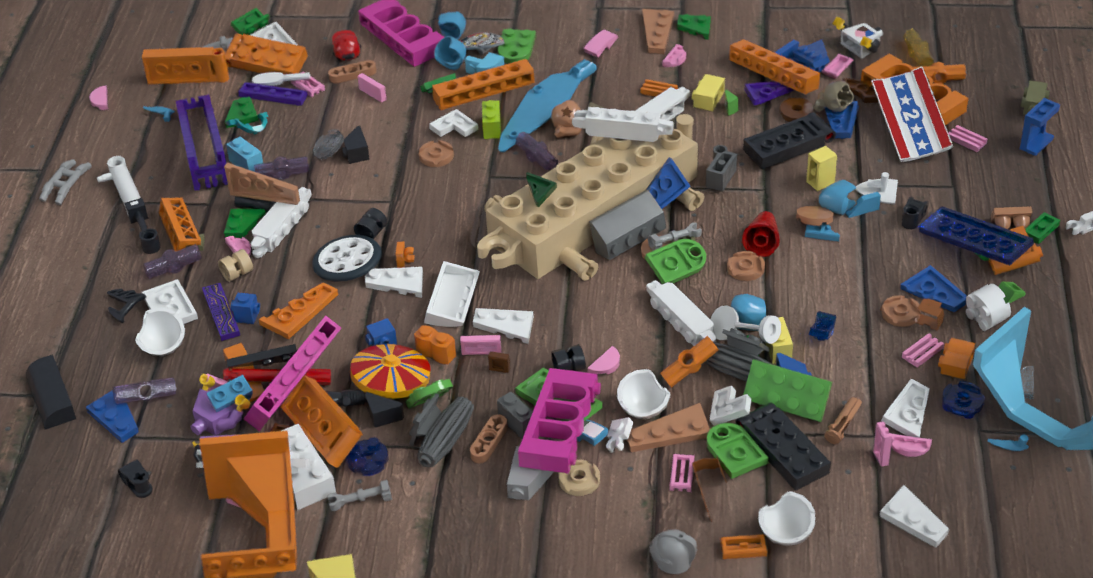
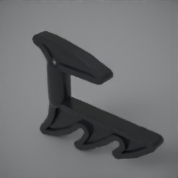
M122 288L108 291L109 297L125 303V306L120 311L112 307H108V310L117 321L124 323V317L134 305L147 296L143 293L136 294L135 290L124 291Z

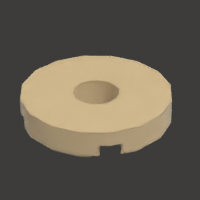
M576 460L575 465L571 466L569 474L558 472V482L561 489L566 493L574 496H584L598 488L600 484V471L595 464L592 465L586 460ZM578 475H581V476H583L584 478H582V479H576V478H574V477H575V476H578Z

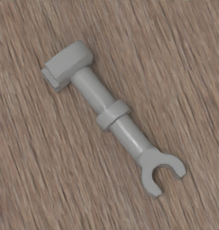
M691 223L686 229L680 231L673 230L669 234L659 237L656 234L649 235L648 244L652 251L661 248L663 246L662 243L675 242L679 238L686 236L700 237L702 229H697V223Z
M388 480L380 481V486L365 490L363 488L357 489L358 492L346 495H338L336 493L328 495L331 511H337L345 503L357 500L362 502L365 501V498L382 494L384 501L392 500Z

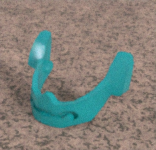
M267 112L259 113L257 116L262 124L258 126L243 124L237 118L225 122L227 125H235L239 129L255 135L266 127L268 122L266 117L269 116Z

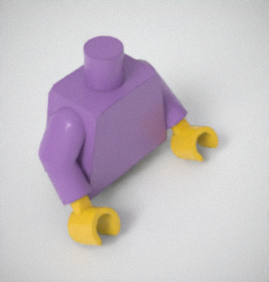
M202 374L200 376V383L203 384V387L199 390L193 408L195 423L191 425V430L196 435L201 434L204 430L213 435H218L225 430L235 428L237 423L242 420V410L250 407V401L242 394L236 396L234 404L216 413L206 394L209 392L208 389L214 386L215 379L211 376L208 379V375Z

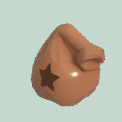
M567 100L555 106L552 110L551 118L555 127L554 134L557 138L577 136L581 132V128L572 125L574 113L577 110L581 111L578 104L572 100Z

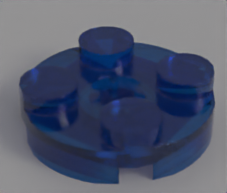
M959 381L955 385L951 383L943 390V409L955 415L971 419L982 410L985 396L980 392L981 389L971 382Z
M375 437L357 442L346 457L349 469L354 473L356 471L362 473V476L380 473L385 468L384 465L389 461L386 446Z

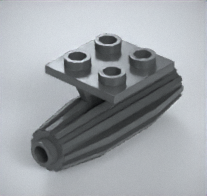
M731 328L730 331L723 329L722 333L727 335L728 345L713 342L719 351L704 362L722 373L747 381L753 359L771 364L758 356L763 350L769 352L770 348L758 337L749 335L747 338L748 335Z
M436 393L431 400L427 399L423 406V412L416 414L413 420L415 425L409 433L412 436L409 445L414 446L420 436L425 437L417 454V459H419L418 461L422 466L434 467L449 453L464 432L474 410V405L468 398L457 397L441 413L436 406L439 394Z

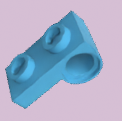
M241 375L206 394L217 413L234 404L235 398L239 394L250 400L253 390L245 377Z

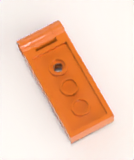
M235 34L225 52L227 67H235L258 73L278 72L283 75L299 73L308 57L305 47L246 34Z
M199 47L143 50L142 61L148 85L201 82L224 83L229 80L225 52L222 48Z
M305 375L281 406V409L295 425H300L310 442L324 456L325 460L336 468L341 465L363 435L357 425L316 380Z

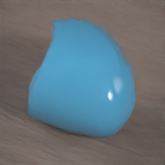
M447 12L438 16V26L441 29L442 36H451L457 40L465 31L466 20L460 12Z
M446 36L435 47V59L448 69H459L466 56V46L461 41L451 36Z
M839 180L821 191L818 200L819 205L831 210L835 214L844 215L856 204L855 200L847 198V195L855 190L856 187L846 180Z
M750 294L736 295L731 301V307L738 314L739 323L760 325L762 319L766 317L765 301L759 297ZM738 327V329H742V330L758 331V330L746 329V328H739V327Z

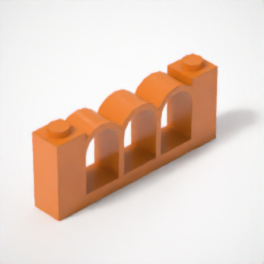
M889 53L864 68L861 72V81L871 86V80L911 72L914 68L909 64L902 63V60ZM926 75L934 98L939 100L936 103L945 125L967 111L968 97L957 91L952 92L944 84H933L932 78Z

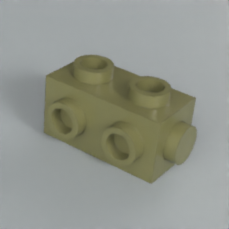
M1030 80L1029 87H1025L1021 107L1024 108L1023 115H1026L1042 99L1049 98L1048 83Z

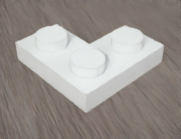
M457 109L430 123V129L440 137L452 130H456L464 137L479 130L476 122Z
M732 386L714 391L710 422L713 426L749 415L751 398L747 394L735 398L736 390Z

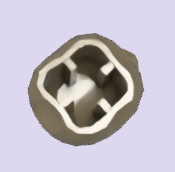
M835 81L828 84L818 94L813 109L822 111L827 107L833 112L845 110L854 99L848 83L845 81Z

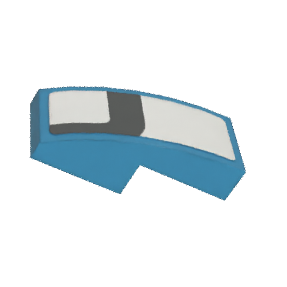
M586 419L584 421V431L577 437V441L580 442L584 439L595 446L608 435V428Z

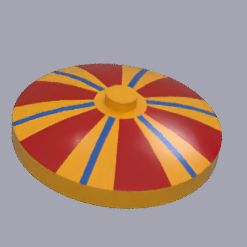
M381 344L365 348L354 356L350 365V376L353 383L365 393L369 392L385 398L408 397L413 393V390L427 386L430 380L431 368L428 360L412 348L396 344Z

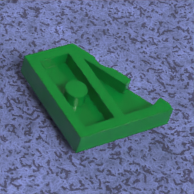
M688 14L678 16L677 30L688 32L692 35L699 33L704 35V39L709 40L711 16Z
M243 97L233 100L225 121L237 118L243 124L257 122L258 116L251 98ZM225 122L226 129L236 127L235 125H227Z
M231 209L224 231L225 238L230 236L244 238L257 225L256 221L266 215L265 210Z

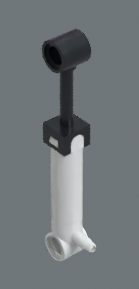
M114 156L107 161L110 173L97 177L98 182H105L113 179L126 208L130 223L138 222L141 229L139 238L143 252L154 254L161 248L158 233L155 229L148 228L145 222L146 219H149L146 206L136 189L125 159L121 156Z

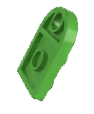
M503 29L501 37L504 39V43L499 45L498 55L504 56V62L508 64L523 59L528 60L532 53L536 31Z
M681 239L647 253L645 259L662 284L667 282L675 283L701 271L706 261V252L698 242L690 239ZM690 251H697L699 256H693Z
M441 379L427 387L423 386L413 390V393L409 395L410 397L406 401L408 409L425 403L428 398L431 400L436 393L439 394V397L446 395L453 388L451 380Z
M722 423L709 430L707 434V448L715 459L718 458L722 468L731 479L768 464V457L741 426L733 423ZM719 433H726L727 435H726V436H719L718 434H719Z

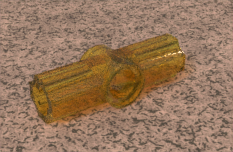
M908 29L903 34V39L908 46L909 56L915 58L919 67L931 66L934 63V59L929 52L927 41H922L918 32L914 29Z

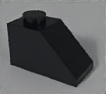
M357 126L344 139L342 153L344 158L347 157L349 164L370 160L368 145L361 126Z

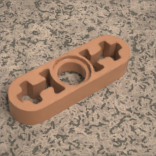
M367 60L332 68L328 72L329 80L332 83H341L358 79V75L361 73L366 76L374 75L376 73V63Z
M493 415L490 417L470 448L471 460L473 462L484 463L489 459L508 429L505 416ZM488 436L494 437L492 441L484 440Z

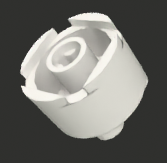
M987 284L966 296L968 308L966 309V315L969 319L976 320L983 331L1010 317L1011 307L1009 302L1006 304L1003 299L1006 297L1005 294L994 284Z

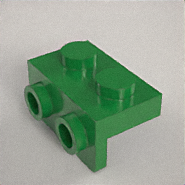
M255 8L232 21L231 26L238 34L251 35L259 29L268 26L270 15L268 13L263 15Z

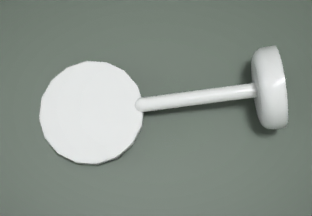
M727 305L717 308L710 319L713 322V333L716 339L721 341L727 340V335L722 333L723 329L730 331L731 328L737 330L739 327L759 330L761 340L769 344L776 342L781 333V323L778 317L768 315L762 319L760 325L739 323L737 312L734 308Z

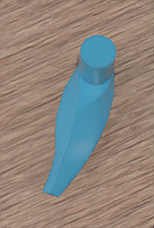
M143 106V109L164 115L163 120L166 122L170 121L171 115L175 112L166 107Z
M1024 434L1020 436L1018 441L988 438V442L1006 450L1022 451L1029 448L1027 445L1029 438Z

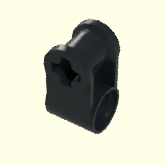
M910 196L903 209L902 226L906 229L917 228L922 218L926 215L929 201L922 202Z
M138 459L118 469L121 480L136 497L145 498L151 495L153 488L148 481L149 474Z

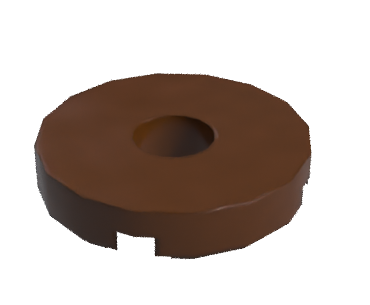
M798 97L784 100L779 110L782 118L788 122L814 112L813 104L809 100Z

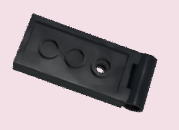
M811 112L807 116L743 139V151L761 169H765L825 146V142L830 143L835 139L836 132L816 113Z
M772 402L749 412V415L735 420V424L746 430L768 457V462L795 491L830 474L831 462L785 413Z

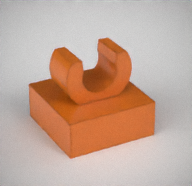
M397 242V268H405V261L414 262L415 255H412L414 248H405V242Z

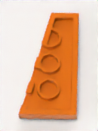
M321 283L303 293L302 298L289 301L288 306L283 309L277 308L272 311V315L269 317L263 316L258 319L259 325L290 339L338 296V289L326 283Z

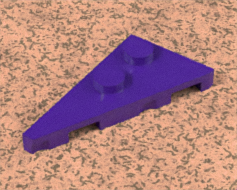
M777 81L745 84L744 88L753 105H759L794 91V89Z

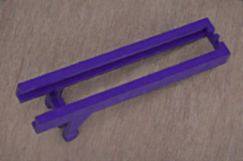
M209 94L198 96L199 101L195 102L194 97L190 98L191 103H188L187 99L177 100L176 106L194 190H200V182H198L200 178H205V186L211 188L210 176L212 177L213 187H217L218 182L215 175L220 174L223 175L222 181L224 185H227L228 182L224 168L226 159ZM203 107L216 159V164L203 167L198 165L186 111L187 109Z

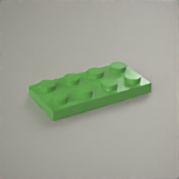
M753 359L743 395L747 394L751 398V402L762 405L772 402L782 411L822 422L832 381Z
M543 367L515 387L516 394L536 405L549 370ZM553 398V400L577 402L576 400ZM595 398L594 403H591V411L584 417V421L602 408L600 400ZM556 418L560 421H571L567 419Z

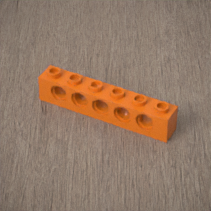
M745 39L730 45L729 60L803 94H808L819 88L820 73Z
M527 59L446 81L432 86L433 99L440 110H444L535 83L534 69Z

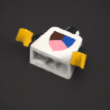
M835 18L833 25L842 31L841 45L861 59L871 52H877L880 46V37L883 35L880 27L873 29L865 23L848 26L842 18Z

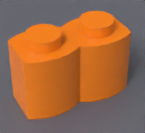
M422 325L414 333L416 351L424 357L433 358L441 364H449L456 357L455 339L451 335L438 332L433 327Z
M951 338L949 343L946 342L943 350L944 356L941 355L938 362V367H941L940 374L965 379L974 356L975 343Z

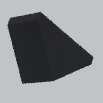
M366 392L367 410L375 428L404 419L403 403Z

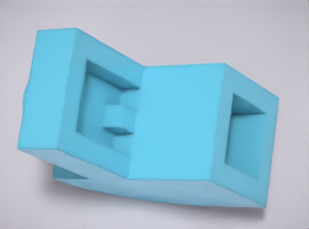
M488 53L483 60L472 56L465 58L466 73L469 74L504 65V56Z

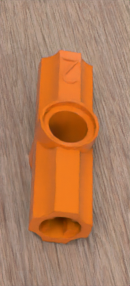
M936 62L931 66H922L925 74L930 76L934 83L943 84L947 80H964L966 78L965 64L944 65L941 62Z
M706 336L690 350L682 351L678 359L660 374L672 388L688 374L696 373L700 369L701 364L719 351V349ZM693 359L690 364L686 365L688 360Z

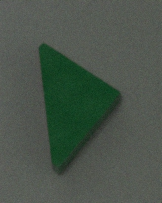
M529 172L526 173V180L536 207H540L555 191L557 183Z

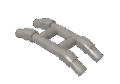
M75 160L63 162L57 172L43 186L39 200L46 202L52 189L59 187L55 203L61 205L69 189L83 173L91 169V164L89 162L81 164L73 171L69 169L76 165ZM62 176L70 177L66 182L59 180Z

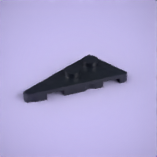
M296 344L226 359L228 368L254 365L269 366L274 363L288 362L296 353L297 348Z

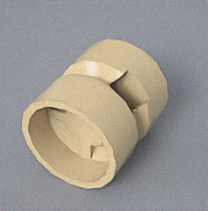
M244 249L233 253L232 257L226 256L218 260L219 269L228 282L238 278L240 274L244 275L253 270L252 261Z

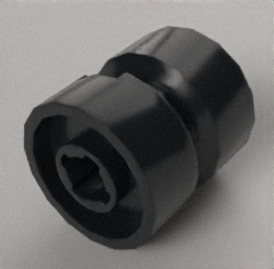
M370 208L354 225V232L356 235L375 239L379 232L387 225V218L380 210Z
M579 344L567 347L566 351L563 348L551 351L554 369L579 371L586 368L584 353Z

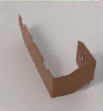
M923 299L918 309L936 316L937 319L920 314V318L916 323L922 326L924 324L929 325L931 329L938 331L944 320L943 309L939 308L942 303L931 299Z
M703 458L692 462L708 515L709 511L696 472L703 469H716L720 467V471L725 479L718 458Z

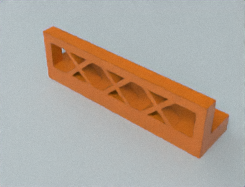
M161 198L158 213L176 255L184 256L186 245H200L201 239L183 198ZM171 204H179V207L173 206ZM183 224V225H185V226H187V227H189V228L186 229V228L182 227L181 225ZM188 235L194 239H186L185 236Z

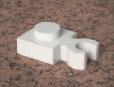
M629 417L612 420L607 435L609 441L606 444V448L611 453L615 447L619 451L623 450V440L629 438L633 421Z

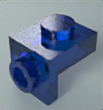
M818 311L815 323L810 327L809 335L814 336L816 340H828L834 333L837 316Z

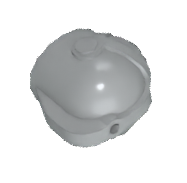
M670 529L656 535L650 544V554L657 563V566L662 571L671 574L687 571L697 552V543L694 538L678 529Z

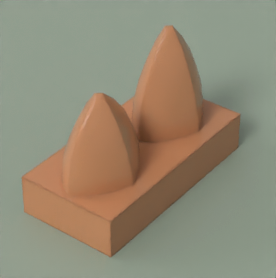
M1032 207L994 208L990 216L991 223H995L1003 232L1008 230L1011 222H1014L1016 228L1024 226L1026 229L1030 225Z

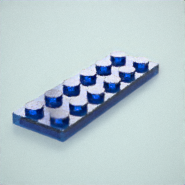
M944 206L940 207L918 226L920 233L1009 266L1034 245L1033 238Z

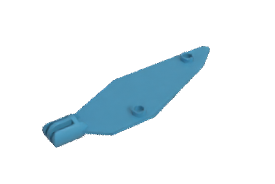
M584 59L572 67L569 72L550 75L529 90L501 134L498 147L499 152H505L551 119L553 108L570 100L579 83L593 74L597 66Z

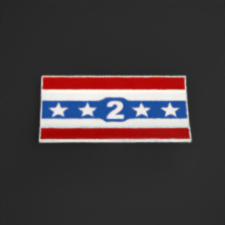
M923 67L890 78L871 80L900 162L919 159L953 148Z

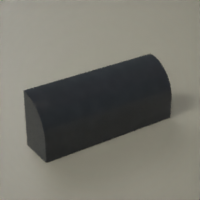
M53 354L40 358L30 364L26 370V380L44 429L46 430L76 420L72 403Z

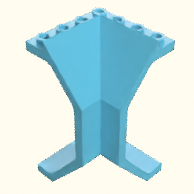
M1023 307L975 349L973 366L1008 418L1057 447H1063L1067 450H1093V416L1090 422L1070 429L1025 403L1020 369L1031 310Z

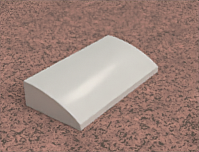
M443 261L424 323L443 327L463 326L480 271Z

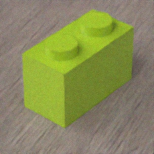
M499 100L482 101L484 139L501 137Z

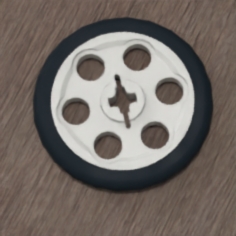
M342 236L329 241L319 248L314 255L312 268L319 277L328 281L342 282L353 280L369 273L370 270L376 267L381 258V247L374 239L368 236Z

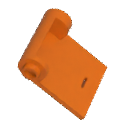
M1024 226L979 239L980 244H986L995 241L1000 234L1006 236L1009 252L1002 255L1001 259H999L998 255L989 257V264L994 275L1040 262V258L1043 257L1040 246L1031 243Z

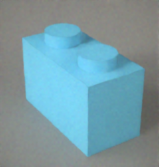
M238 137L226 144L229 161L234 165L254 172L264 169L261 151L242 137Z

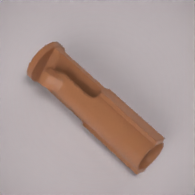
M849 398L835 422L828 426L829 430L825 432L824 436L829 443L838 444L844 438V431L861 406L862 402L860 399Z

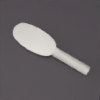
M269 72L254 76L252 81L254 84L278 86L277 84L281 85L284 81L310 79V73L283 75L278 72Z

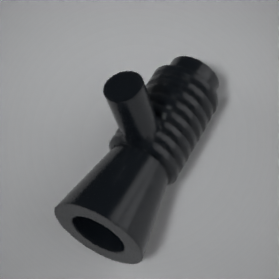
M235 196L234 200L235 207L264 209L265 212H268L276 203L274 201Z
M360 389L341 392L326 391L338 406L364 405L366 402V393Z

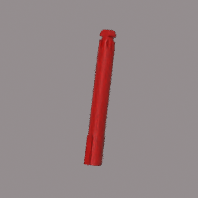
M229 368L223 370V379L228 381V379L233 380L243 375L247 382H272L281 369L232 368V370H229ZM309 369L305 376L315 379L319 385L331 384V369Z

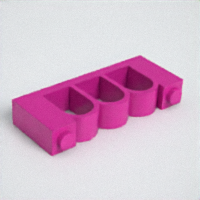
M380 0L358 10L360 24L412 66L416 67L435 58V47L444 36L436 31L433 32L430 26L420 24L419 18L415 15L407 14V9L401 6L397 0Z
M325 316L253 404L244 420L260 432L301 378L333 341L341 327Z
M554 368L549 369L518 450L519 467L569 474L571 466L576 463L577 437L584 431V417L590 413L591 403H594L596 395L600 394L601 383H598L597 374ZM553 398L576 400L577 402L553 400ZM546 417L567 419V420H571V421L550 420V419H546ZM539 436H541V437H548V438L563 439L564 441L543 440V439H539Z

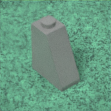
M516 446L507 482L508 498L530 500L554 471L519 467L518 450L520 446Z

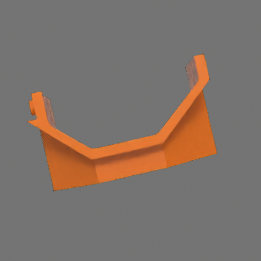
M288 431L200 438V449L209 500L231 499L266 529V548L201 554L204 577L274 578L277 572L296 571V527Z

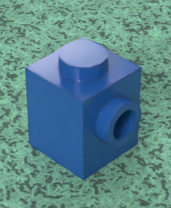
M237 293L235 299L232 300L231 311H233L237 323L254 324L260 311V303L257 302L256 294Z
M388 318L366 326L367 334L365 339L369 346L397 344L396 331Z

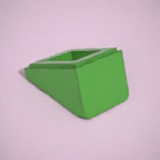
M725 90V107L728 116L738 112V97Z
M1003 281L998 286L1006 296L1003 298L1005 303H1011L1026 294L1014 282Z

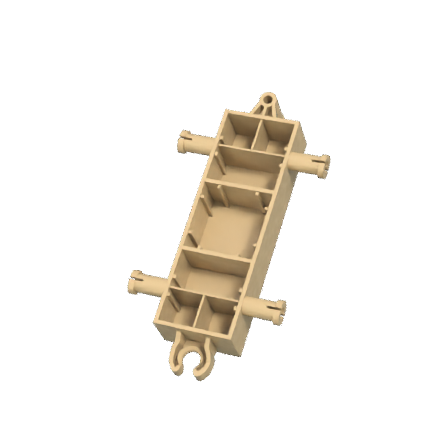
M687 114L677 116L676 129L673 128L672 135H659L658 140L655 142L594 136L590 146H587L582 152L569 160L559 163L556 168L541 176L556 182L557 188L540 207H536L529 185L503 198L499 195L493 196V198L486 202L484 207L488 235L483 237L477 245L478 257L481 259L486 258L491 249H496L502 254L492 255V267L494 269L517 264L539 279L556 267L564 264L576 272L582 280H589V277L592 278L598 270V264L595 261L588 260L580 254L581 251L594 244L589 221L645 191L669 157L675 162L688 183L697 177L698 143L692 140L693 117ZM689 187L676 200L683 203L690 211H694L703 203L704 194Z

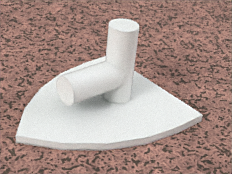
M883 172L881 179H868V181L855 186V190L862 196L879 192L881 195L880 203L895 204L898 180L889 179V174Z

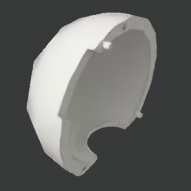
M157 307L147 310L143 318L142 329L137 334L135 341L143 351L153 356L170 354L182 344L185 335L183 321L175 311L168 308Z
M645 369L627 374L618 386L617 396L619 404L627 414L635 418L649 419L659 415L666 408L670 392L666 388L661 387L651 370Z
M788 492L776 504L772 506L766 505L759 510V524L765 536L772 542L784 546L796 545L810 536L815 525V510L811 502L803 495Z

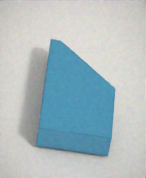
M874 192L861 196L856 201L857 204L846 212L848 218L879 210L881 195L879 192Z
M822 222L820 226L808 224L806 226L805 237L837 242L840 240V235L832 231L831 226L827 225L826 222Z

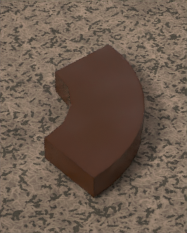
M843 78V81L848 83L853 95L861 98L864 103L879 102L872 85L868 86L864 81L858 79Z

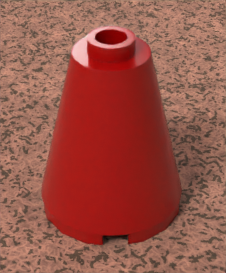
M768 211L759 213L744 230L742 243L747 251L756 253L758 257H766L772 255L778 248L780 236L775 217L772 213Z

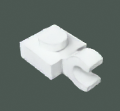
M1093 211L1080 216V221H1068L1066 229L1073 228V235L1079 233L1083 235L1092 231Z

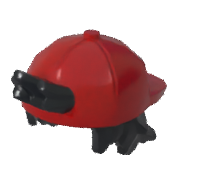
M342 30L332 36L333 55L339 61H348L359 57L361 45L353 31Z

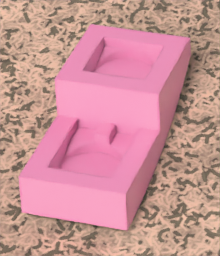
M603 30L587 43L584 51L599 58L605 48L610 49L618 35Z

